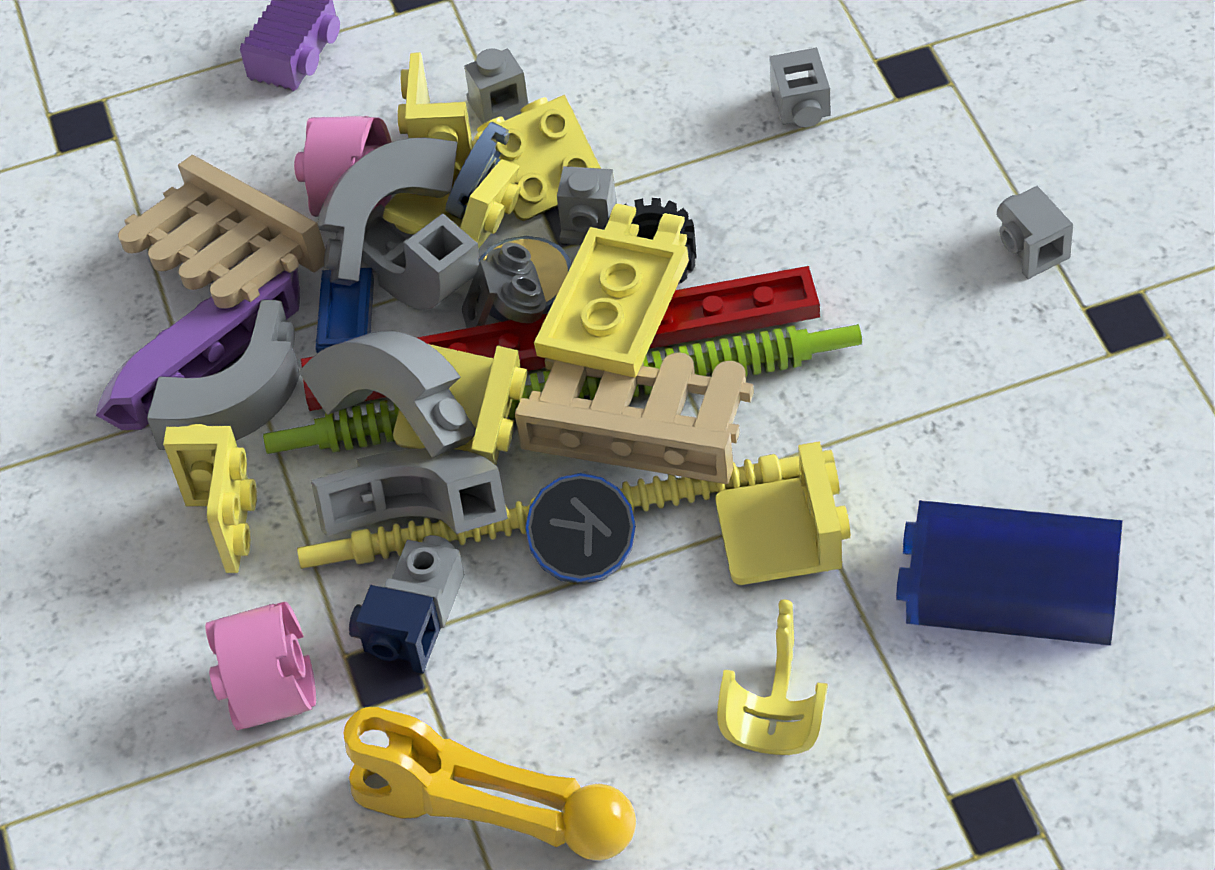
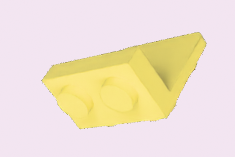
M421 52L410 53L409 69H402L400 77L402 97L406 99V104L398 105L400 134H408V138L425 137L457 142L453 187L473 148L466 102L430 104Z
M565 94L551 101H548L546 97L535 100L524 106L520 110L521 114L504 120L501 116L482 124L477 128L478 133L472 141L474 147L490 122H495L509 130L508 143L504 145L498 142L495 149L501 153L499 159L520 166L514 184L520 186L521 190L513 209L515 217L519 220H528L558 206L557 192L563 166L601 169Z
M501 159L470 195L468 202L465 203L467 207L462 219L445 211L450 193L442 198L398 193L385 206L383 218L393 223L400 231L414 235L438 216L444 214L476 241L479 249L491 233H496L505 213L510 215L516 205L521 187L514 183L520 166Z
M430 345L444 356L461 378L449 390L463 407L466 415L476 428L474 437L467 444L455 449L479 454L490 460L494 465H497L499 452H508L512 440L515 421L508 419L512 400H521L526 382L527 369L520 368L518 350L497 346L493 359ZM399 409L393 432L395 443L400 447L408 449L425 448Z
M192 424L181 427H166L163 445L185 506H207V521L225 572L238 573L241 556H248L250 551L251 538L248 523H246L247 512L254 511L257 502L256 482L254 479H248L246 474L247 458L245 449L237 447L231 426Z
M820 441L798 445L799 478L720 491L716 495L717 514L730 576L734 583L745 585L842 569V540L851 538L850 524L845 505L835 506L833 495L840 494L837 469L834 461L825 463Z

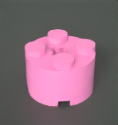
M346 116L311 117L308 119L304 152L296 154L294 170L296 179L299 182H305L309 211L312 216L319 217L322 205L329 191L346 170L374 149L392 142L388 128L381 118ZM392 195L382 198L374 208L380 204L385 207L391 200Z
M287 602L269 604L206 622L205 629L208 643L212 652L217 656L218 665L210 667L209 670L212 688L219 701L228 698L229 712L236 730L255 727L312 710L311 707L316 704V687L310 656H303L297 639L304 636L297 617Z

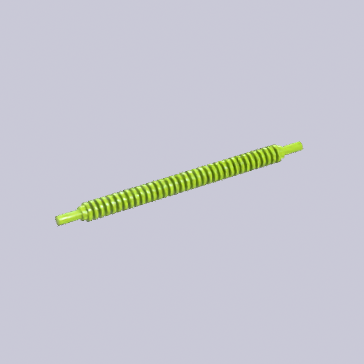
M859 324L808 333L807 329L796 330L793 325L786 327V338H784L781 328L772 330L773 340H770L766 330L759 332L758 343L754 333L745 335L746 345H743L739 335L732 337L733 347L731 348L727 338H722L718 341L719 350H716L712 340L705 342L706 352L702 353L700 343L692 344V355L688 354L686 345L679 346L678 353L687 354L693 359L696 375L707 376L706 373H710L711 377L718 364L725 361H735L744 367L747 377V366L749 365L753 375L761 374V363L764 364L767 373L774 372V361L776 360L779 370L788 369V358H790L793 368L801 367L802 361L811 360L814 353L862 345V335ZM673 348L665 349V357L674 353ZM659 350L651 352L652 362L648 363L647 356H645L644 366L660 369L663 360H661ZM550 370L543 371L544 382L541 383L538 381L537 373L529 374L531 384L525 385L522 398L529 399L532 391L542 392ZM587 376L578 398L584 399V396L589 395V399L593 400L602 378ZM637 384L633 397H639L638 386H641L640 384ZM642 385L644 394L650 395L652 386ZM387 400L380 401L381 412L376 413L374 403L366 404L367 415H362L360 405L352 406L353 417L349 418L347 408L339 411L340 420H335L334 413L328 415L325 413V417L314 419L315 424L264 433L263 439L266 453L271 454L319 445L320 450L331 448L332 453L340 452L339 441L342 440L346 450L354 449L353 438L358 439L360 448L367 447V436L371 435L373 445L381 444L380 433H385L387 443L395 442L393 432L399 408L394 404V410H390ZM512 400L509 412L510 420L516 419L515 412L520 403L518 400Z

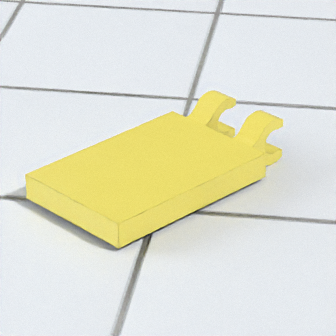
M615 204L605 230L590 227L534 341L536 355L636 378L689 261L687 247H685L687 235L680 234L685 222L684 217L664 213L659 222L657 232L653 240L637 237L639 225L631 224L636 214V207Z

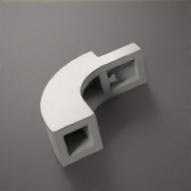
M425 137L397 140L374 149L341 175L329 191L322 205L317 223L319 230L336 233L335 239H328L324 257V268L331 270L330 283L350 286L359 281L366 223L372 209L382 198L398 193L442 198L451 192L457 142Z
M381 204L371 211L365 227L361 259L377 273L379 286L402 303L416 309L429 310L476 275L479 266L478 243L446 215L441 214L413 235L400 231L393 223L386 221L383 218L385 207Z
M261 300L250 344L243 356L229 368L217 374L201 378H158L147 417L158 450H165L163 443L166 427H181L192 424L231 426L236 441L262 427L282 409L292 395L300 373L293 350L295 340L294 325L292 322H287L281 301Z
M395 331L372 332L325 348L310 359L299 371L327 415L362 403L373 391L385 395L403 413L432 458L467 444L475 435L476 428L466 415L463 407L449 390L461 378L460 375L437 350L414 336Z
M426 448L381 453L356 459L358 465L356 468L311 480L320 527L327 537L383 520L408 516H424L439 519L446 523L456 534L508 519L499 468L487 458L463 450L453 449L433 458Z

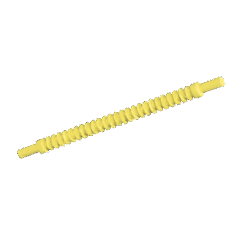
M832 450L822 451L825 463L834 461ZM775 454L760 456L758 463L754 464L749 459H745L744 466L737 467L733 462L734 468L728 484L687 477L676 478L675 475L668 474V480L660 481L658 476H654L653 482L645 484L642 478L638 479L636 486H630L627 481H624L620 490L631 504L633 513L634 507L641 506L643 511L647 512L650 504H657L658 508L662 509L666 501H672L674 506H678L682 498H687L689 503H693L697 495H702L704 500H709L710 494L713 492L719 493L727 489L798 478L799 455L778 459ZM517 501L515 508L508 509L506 506L508 519L458 534L443 521L439 520V522L431 523L429 518H425L423 525L416 526L415 522L411 520L407 528H400L399 524L395 523L391 531H385L383 526H379L377 533L371 534L369 529L356 530L351 533V538L297 547L300 568L304 569L353 559L356 560L357 564L373 562L375 555L381 554L383 559H388L389 553L397 551L398 555L401 556L407 540L422 542L424 537L429 535L440 536L450 543L453 540H458L460 545H465L466 538L473 537L475 542L478 543L481 541V536L489 534L492 540L496 539L498 532H504L507 537H510L514 529H519L522 534H526V522L531 505L523 506L521 501Z

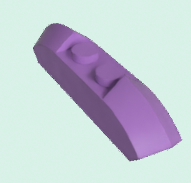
M298 268L291 273L284 270L258 289L260 296L252 302L244 299L234 307L219 308L214 304L211 296L209 299L199 303L194 310L170 328L160 332L155 339L132 355L116 371L102 393L96 416L120 430H142L149 424L147 417L159 377L201 378L211 376L247 350L250 344L261 300L281 301L286 320L299 311L300 286Z

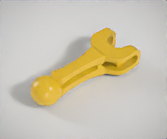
M379 707L362 708L355 712L345 724L343 732L345 749L348 757L354 763L349 776L351 794L354 800L365 808L397 818H417L427 813L430 816L462 818L490 823L531 835L554 847L566 843L576 854L590 860H606L620 854L633 838L636 827L633 806L620 790L612 786L590 784L580 787L575 778L549 776L504 764L474 752L451 739H443L430 726L413 716ZM380 730L388 737L389 745L387 748L367 745L361 742L359 737L365 731ZM377 773L388 781L389 784L376 789L367 786L365 781L369 776ZM466 785L501 791L539 802L561 812L500 798Z

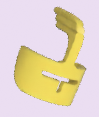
M783 599L778 603L777 657L771 696L763 698L745 690L735 680L734 671L724 670L718 700L717 720L722 735L740 747L760 753L793 755L811 749L818 738L828 684L818 682L815 686L816 694L808 699L790 701L786 698L792 669L794 622L793 604L791 601ZM745 712H748V713H751V714H753V715H757V716H760V717H764V718H770V719L790 720V721H791V720H800V721H794V722H778V721H777V722H776V727H775V732H774V734H773V735H769L768 732H769V727H770V720L760 719V718L751 716V715H749V714H747V713H745Z

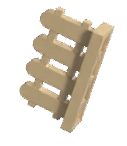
M193 154L178 164L184 185L178 189L174 187L169 188L163 193L165 197L163 200L139 217L132 214L125 219L126 226L118 233L122 248L127 253H138L151 246L148 255L153 268L157 271L171 270L183 262L179 268V275L184 287L187 289H200L215 281L210 287V293L214 304L219 308L234 307L244 299L252 302L260 296L259 288L284 270L291 273L299 267V264L315 273L324 266L326 250L317 222ZM254 252L252 255H250L249 257H247L245 260H243V261H242L241 263H239L237 266H235L234 268H232L231 270H229L231 267H233L235 264H237V263H238L239 261H241L243 258H245L246 256H248L250 253Z
M684 353L668 355L664 358L660 369L646 367L642 363L636 378L545 358L546 369L551 371L543 391H532L529 399L521 398L515 412L521 449L728 484L734 468L731 443L736 444L740 434L739 425L733 424L740 401L751 403L754 387L752 383H746L745 369L738 362H722L715 367L712 376L708 377L696 375L693 359ZM587 376L602 378L593 400L578 398ZM637 384L653 387L645 409L629 407ZM688 393L705 395L697 418L681 415Z

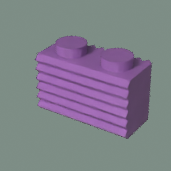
M271 0L270 5H267L266 11L262 12V17H258V22L254 24L253 30H250L249 37L245 36V41L240 46L247 77L250 80L256 79L260 83L264 81L268 85L273 83L276 87L281 85L284 89L289 87L292 91H295L306 75H313L319 63V54L327 43H334L339 34L340 20L336 16L333 0Z

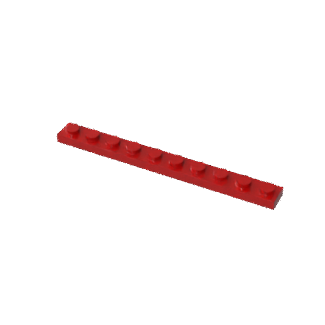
M809 266L675 290L649 349L820 318V303ZM542 314L541 318L534 323H519L509 320L416 338L430 345L493 359L497 346L518 350L520 368L532 371L546 368L545 358L536 355L534 341L548 314ZM313 357L302 358L301 367L303 368ZM303 379L305 398L309 411L323 409ZM373 391L364 401L385 398L386 396Z

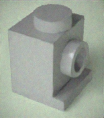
M817 47L769 56L771 93L775 97L783 125L796 123L800 127H811L818 124L822 117L831 116L830 86ZM808 70V77L788 81L786 79V74Z
M493 48L483 50L478 54L476 61L464 65L468 93H466L467 101L482 124L501 116L504 120L521 114L520 110L529 104L524 72L508 48L502 51ZM506 93L510 98L494 106L491 105V98Z
M563 166L557 192L561 224V244L581 245L590 227L604 230L612 209L617 204L613 169Z
M1038 186L1019 195H1012L999 205L996 215L1002 221V226L999 230L1001 240L1009 252L1012 254L1017 253L1023 260L1022 273L1027 279L1071 257L1073 223Z
M429 535L424 537L422 542L407 540L392 579L387 578L384 588L434 597L440 627L444 628L465 575L460 551L454 549V546L448 540L440 536Z

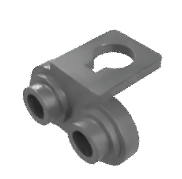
M505 243L502 248L491 250L486 260H480L478 270L473 277L462 306L466 328L485 325L493 304L503 316L519 323H534L541 318L546 306V300L536 268L530 260L531 254L524 246L517 243ZM480 294L477 315H475L476 301Z

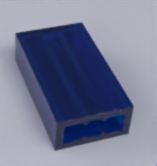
M919 500L916 522L906 521L903 554L912 556L910 568H899L896 600L906 601V624L1111 646L1123 520Z

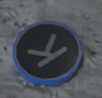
M582 473L559 477L541 489L529 507L526 522L530 552L540 567L558 580L569 583L601 581L620 569L632 551L636 529L631 504L621 490L602 477Z

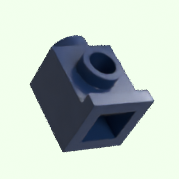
M370 585L363 604H357L354 607L349 622L350 637L361 639L364 652L371 653L373 656L386 661H394L396 659L410 661L412 671L424 674L441 629L434 597Z

